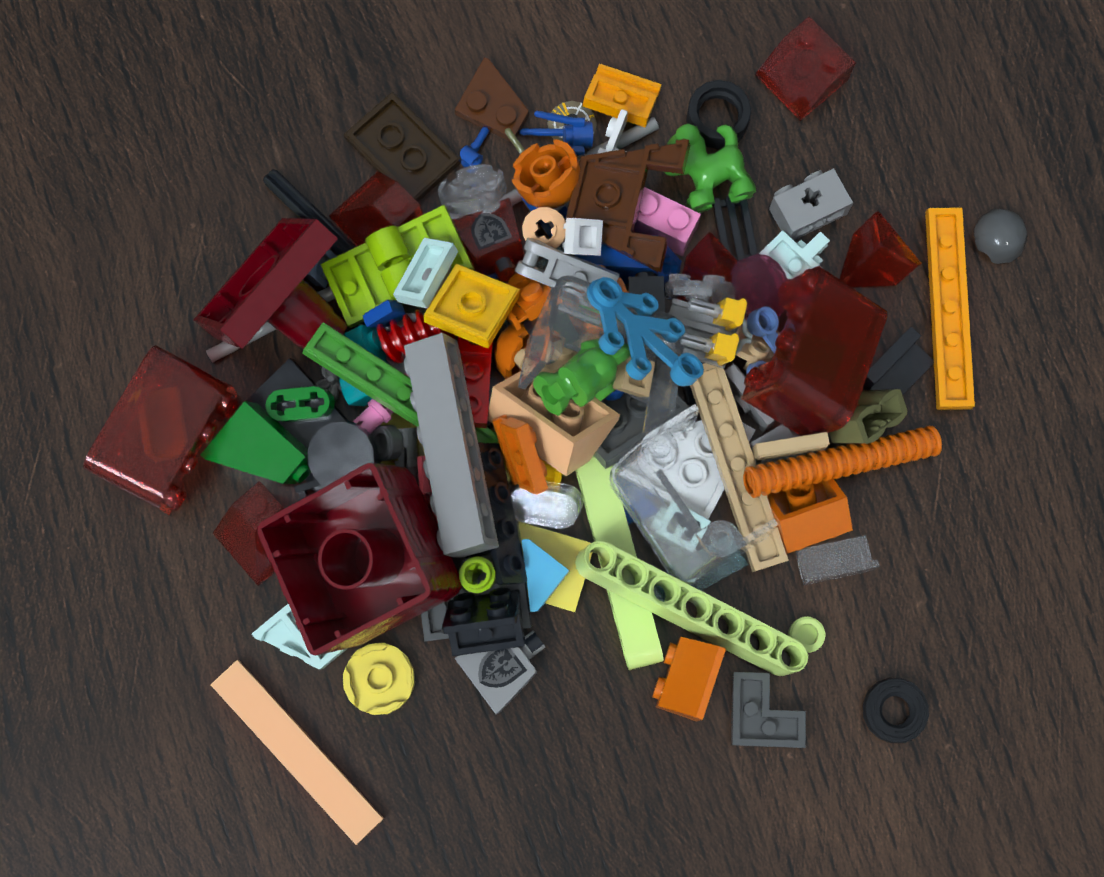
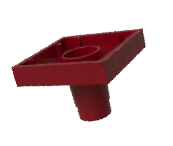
M282 218L193 320L212 337L241 349L247 345L266 321L303 349L323 322L343 335L347 328L346 322L304 280L305 276L338 238L317 219Z

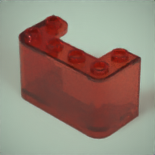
M816 266L805 270L802 274L792 279L785 280L778 290V297H780L779 305L787 310V322L776 339L775 346L777 348L773 359L758 368L753 367L748 372L744 380L746 387L741 397L745 402L800 436L823 432L830 433L841 429L849 422L856 409L888 315L885 309L825 269Z
M155 345L144 357L84 460L83 468L97 478L170 515L172 510L177 511L181 507L187 495V492L183 491L184 483L181 481L185 474L190 475L199 461V456L196 454L203 443L208 444L213 438L217 429V425L214 424L215 421L221 422L224 418L230 419L239 406V401L236 399L239 395L229 383Z

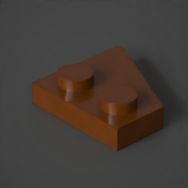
M484 57L457 104L455 115L481 128L487 127L491 133L511 142L505 134V129L510 128L514 135L518 137L520 129L523 128L529 117V110L492 62Z

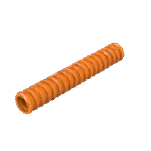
M929 425L925 428L898 432L895 435L881 436L878 440L868 444L849 443L846 446L840 445L836 449L828 448L826 451L809 452L806 456L800 454L796 458L788 457L786 460L769 461L765 465L757 464L755 468L747 466L743 474L744 486L752 498H758L761 494L766 496L771 492L779 493L781 489L788 491L791 487L796 489L800 488L801 485L809 486L812 483L818 484L821 481H830L832 478L839 479L842 476L857 475L861 472L878 470L881 467L887 468L891 465L896 466L900 463L917 461L920 458L935 457L941 453L942 439L938 430L934 426Z

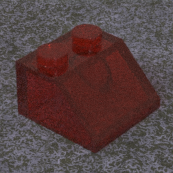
M809 16L783 38L755 75L801 121L849 80L856 62Z

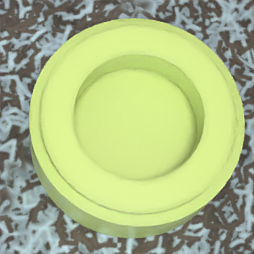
M801 617L791 624L788 636L801 642L805 646L807 653H811L823 645L825 630L817 619Z

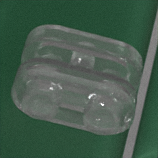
M546 481L548 490L538 495L521 489L519 485L512 492L511 500L515 520L523 523L559 529L567 528L574 524L583 507V497L580 491L571 485Z

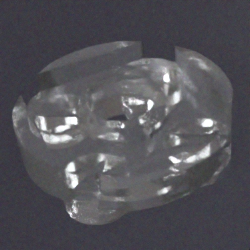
M479 164L455 172L457 175L456 179L449 183L446 178L438 188V196L442 206L445 205L452 219H458L464 215L480 211L483 213L496 211L500 207L499 200L506 193L507 184L500 169H498V172H495L492 165Z
M669 274V280L665 283L664 292L665 299L671 301L673 298L677 299L678 295L685 296L688 303L690 299L694 298L717 304L726 297L735 300L736 288L733 287V283L726 282L723 276L704 275L703 281L690 280V276L685 274Z

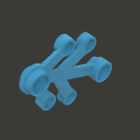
M608 277L594 280L587 287L586 294L589 302L600 312L604 334L599 338L598 343L603 352L614 355L624 345V338L618 332L616 318L624 324L631 360L626 364V371L631 378L642 380L652 369V365L646 357L644 344L671 368L670 377L675 384L690 386L703 375V365L696 356L690 353H683L678 356L654 334L660 333L666 341L675 343L685 333V327L676 318L666 320L651 317L659 307L658 301L653 295L649 293L639 295L622 292L620 285ZM626 307L634 308L638 315L633 314Z

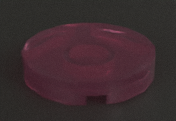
M755 254L740 259L732 268L730 274H733L732 283H729L730 298L734 300L744 298L746 300L747 306L744 315L746 320L752 311L761 307L772 308L779 318L785 311L789 300V284L785 272L779 263L768 255Z

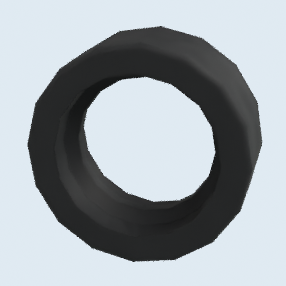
M715 80L706 82L695 90L689 100L686 122L687 124L697 126L706 147L721 149L725 147L723 136L716 130L705 126L700 120L699 110L702 104L707 100L717 98L724 99L735 106L738 111V120L733 129L737 134L738 141L741 140L747 131L752 108L749 97L742 88L729 81Z

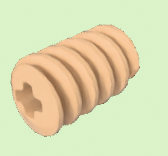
M539 207L532 210L525 217L522 225L525 241L527 238H533L548 246L558 248L565 241L566 229H563L566 223L565 218L557 210L549 207ZM541 220L544 223L552 222L554 224V227L551 229L553 235L551 238H548L546 235L541 237L538 235L537 232L540 230L538 223Z

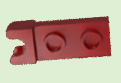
M457 336L475 428L487 429L493 342L487 349L480 345H471L468 340Z

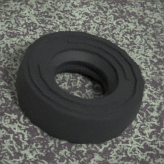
M887 678L876 683L867 692L863 702V718L868 729L877 738L889 743H906L915 739L925 729L929 718V706L924 693L914 683L902 678ZM892 696L902 698L909 707L908 718L899 725L889 723L882 714L884 702Z

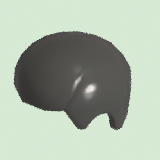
M993 209L981 216L973 231L977 250L987 254L991 262L996 264L1010 263L1021 256L1028 237L1024 220L1015 212L1003 209Z

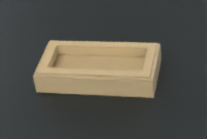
M828 432L756 443L752 447L754 459L762 461L817 452L818 450L826 449L830 442Z

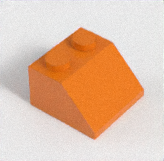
M833 478L827 482L821 481L818 484L812 483L809 486L801 485L800 488L796 489L791 487L788 491L781 489L779 493L771 492L767 495L786 554L853 531L847 496Z
M680 637L677 644L670 642L663 662L669 665L666 677H658L652 695L653 698L658 699L656 707L693 721L703 720L726 648L685 637Z

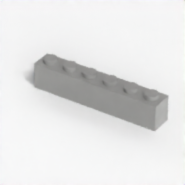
M440 333L404 345L406 354L404 368L410 377L412 385L410 400L414 410L417 412L419 422L417 436L423 445L426 460L423 462V468L426 477L430 480L432 490L430 505L432 511L437 516L439 527L437 541L444 555L456 558L498 548L499 544L458 341L444 333Z

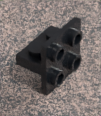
M497 588L490 591L489 594L475 596L473 593H462L449 600L442 629L443 634H448L452 656L524 647L526 640L519 608L520 591H510L509 588Z

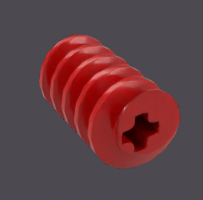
M420 309L415 311V322L410 319L408 314L403 315V326L401 327L395 319H391V331H387L383 324L377 325V333L384 353L397 364L403 363L406 358L404 345L440 333H444L455 340L457 336L425 323L424 314Z

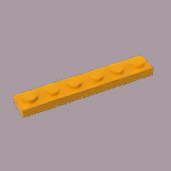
M928 208L925 212L936 408L937 410L972 409L975 407L963 210L962 208Z

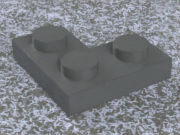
M732 672L731 745L806 748V711L769 710L770 673Z

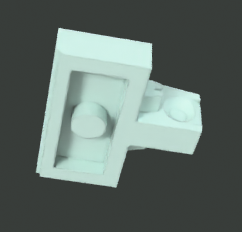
M782 230L758 254V258L806 304L832 278L820 266L823 260L819 255L828 247L827 244L830 242L821 232L806 244L802 240L796 243Z

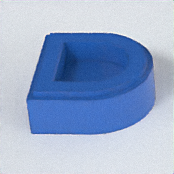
M386 300L363 315L366 327L377 328L378 324L388 327L390 326L391 319H395L398 323L403 320V315L406 312L402 303Z

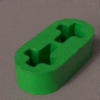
M315 386L290 388L272 392L266 400L265 407L268 415L276 421L316 420L326 418L332 413L335 400L331 392L325 388ZM316 394L319 398L324 399V405L318 407V412L316 408L305 406V401L315 400ZM283 398L284 401L296 402V407L285 409L284 414L283 411H279L276 408L277 404L282 403Z

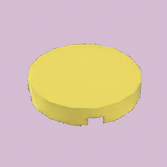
M374 643L358 649L351 656L352 658L348 661L343 672V688L349 701L359 710L372 715L390 714L400 709L411 697L415 685L414 668L408 656L399 648L386 643Z

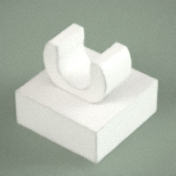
M566 218V223L563 226V229H566L565 242L562 243L564 254L601 256L603 220Z

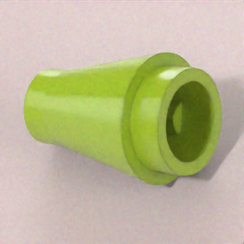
M484 557L469 558L460 568V583L467 591L472 593H482L491 589L495 584V569L492 563ZM485 572V580H481L480 583H478L479 575Z

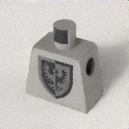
M533 630L525 636L524 647L460 655L455 658L496 715L501 713L537 674L536 669L529 660L546 647Z

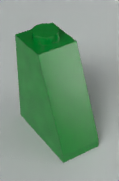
M244 401L200 454L205 460L282 484L301 483L311 473L308 466V449L278 421L272 419L267 411L258 403Z

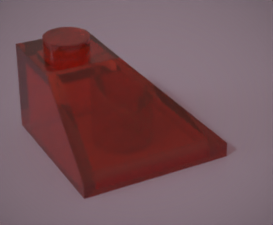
M377 171L329 215V218L359 246L366 243L365 239L372 233L389 226L399 227L422 216L423 212L421 205L397 181Z
M260 481L231 505L213 532V535L258 586L275 571L260 541L257 526L265 519L285 509Z

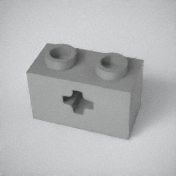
M833 168L825 173L819 170L810 174L804 179V183L796 187L792 185L782 187L775 192V197H773L769 210L780 230H783L792 240H796L847 215L853 205V201Z

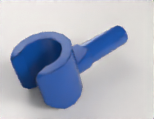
M482 127L474 142L470 146H464L460 151L461 165L470 172L477 170L483 161V156L478 153V150L490 132L487 127Z

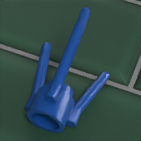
M535 111V117L569 125H564L563 129H520L521 135L563 136V142L568 143L576 155H584L585 149H591L593 146V125L591 121H585V117L573 118L549 112Z

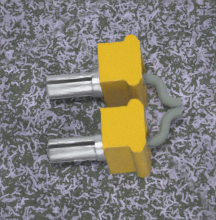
M726 297L717 304H712L694 298L690 299L688 310L714 318L712 324L723 326L726 331H731L742 325V332L747 338L742 339L738 343L739 338L736 333L726 335L718 332L709 338L684 333L681 337L680 345L706 352L705 358L717 361L719 366L733 361L735 354L741 351L743 345L746 343L750 344L753 334L748 332L747 321L744 318L747 306L746 300L744 298L734 300Z

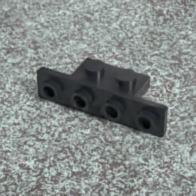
M478 442L499 547L469 555L465 558L481 557L491 553L497 584H522L527 582V575L501 447L499 443Z

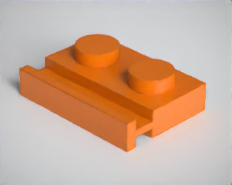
M518 273L513 275L509 282L506 283L520 289V297L506 318L517 330L522 328L520 323L524 320L533 321L560 304L555 291L549 286Z
M507 415L493 419L494 429L512 485L519 484L521 489L535 495L548 490L545 479L547 470L543 461L538 457L535 447L537 438L533 428L524 421L512 417L507 419Z

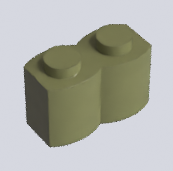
M900 389L862 390L853 395L847 405L834 408L826 417L825 423L832 443L868 444L878 440L886 428L894 427L901 423L908 411Z

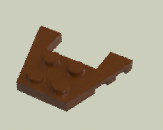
M676 140L675 144L659 146L658 143L645 145V149L628 152L622 149L581 156L579 180L572 191L566 218L603 220L602 244L656 272H662L668 246L667 238L634 233L648 170L684 174L691 146L689 140Z

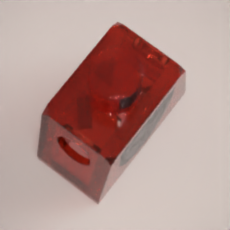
M510 198L453 220L477 272L486 276L496 273L501 281H509L517 273L515 272V264H518V261H523L524 252Z

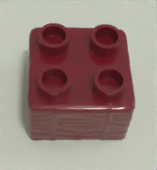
M367 463L323 489L270 516L257 526L260 541L295 617L296 625L301 632L306 648L311 655H322L362 645L452 599L462 588L459 573L452 557L444 555L437 541V531L439 528L432 512L424 499V495L415 477L406 467Z

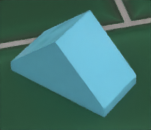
M523 539L521 541L527 575L530 612H539L570 571L531 540Z

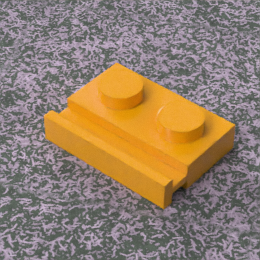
M599 63L596 74H594L584 96L583 107L618 118L621 109L628 111L627 122L646 127L662 84Z

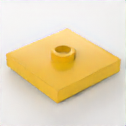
M456 263L424 313V322L488 349L520 297V289Z

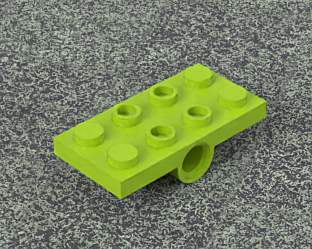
M445 205L399 227L389 226L369 235L365 239L366 243L320 264L348 327L353 328L363 323V315L386 300L397 301L393 293L424 238L450 242L455 245L458 253L451 264V271L456 263L474 270V266Z

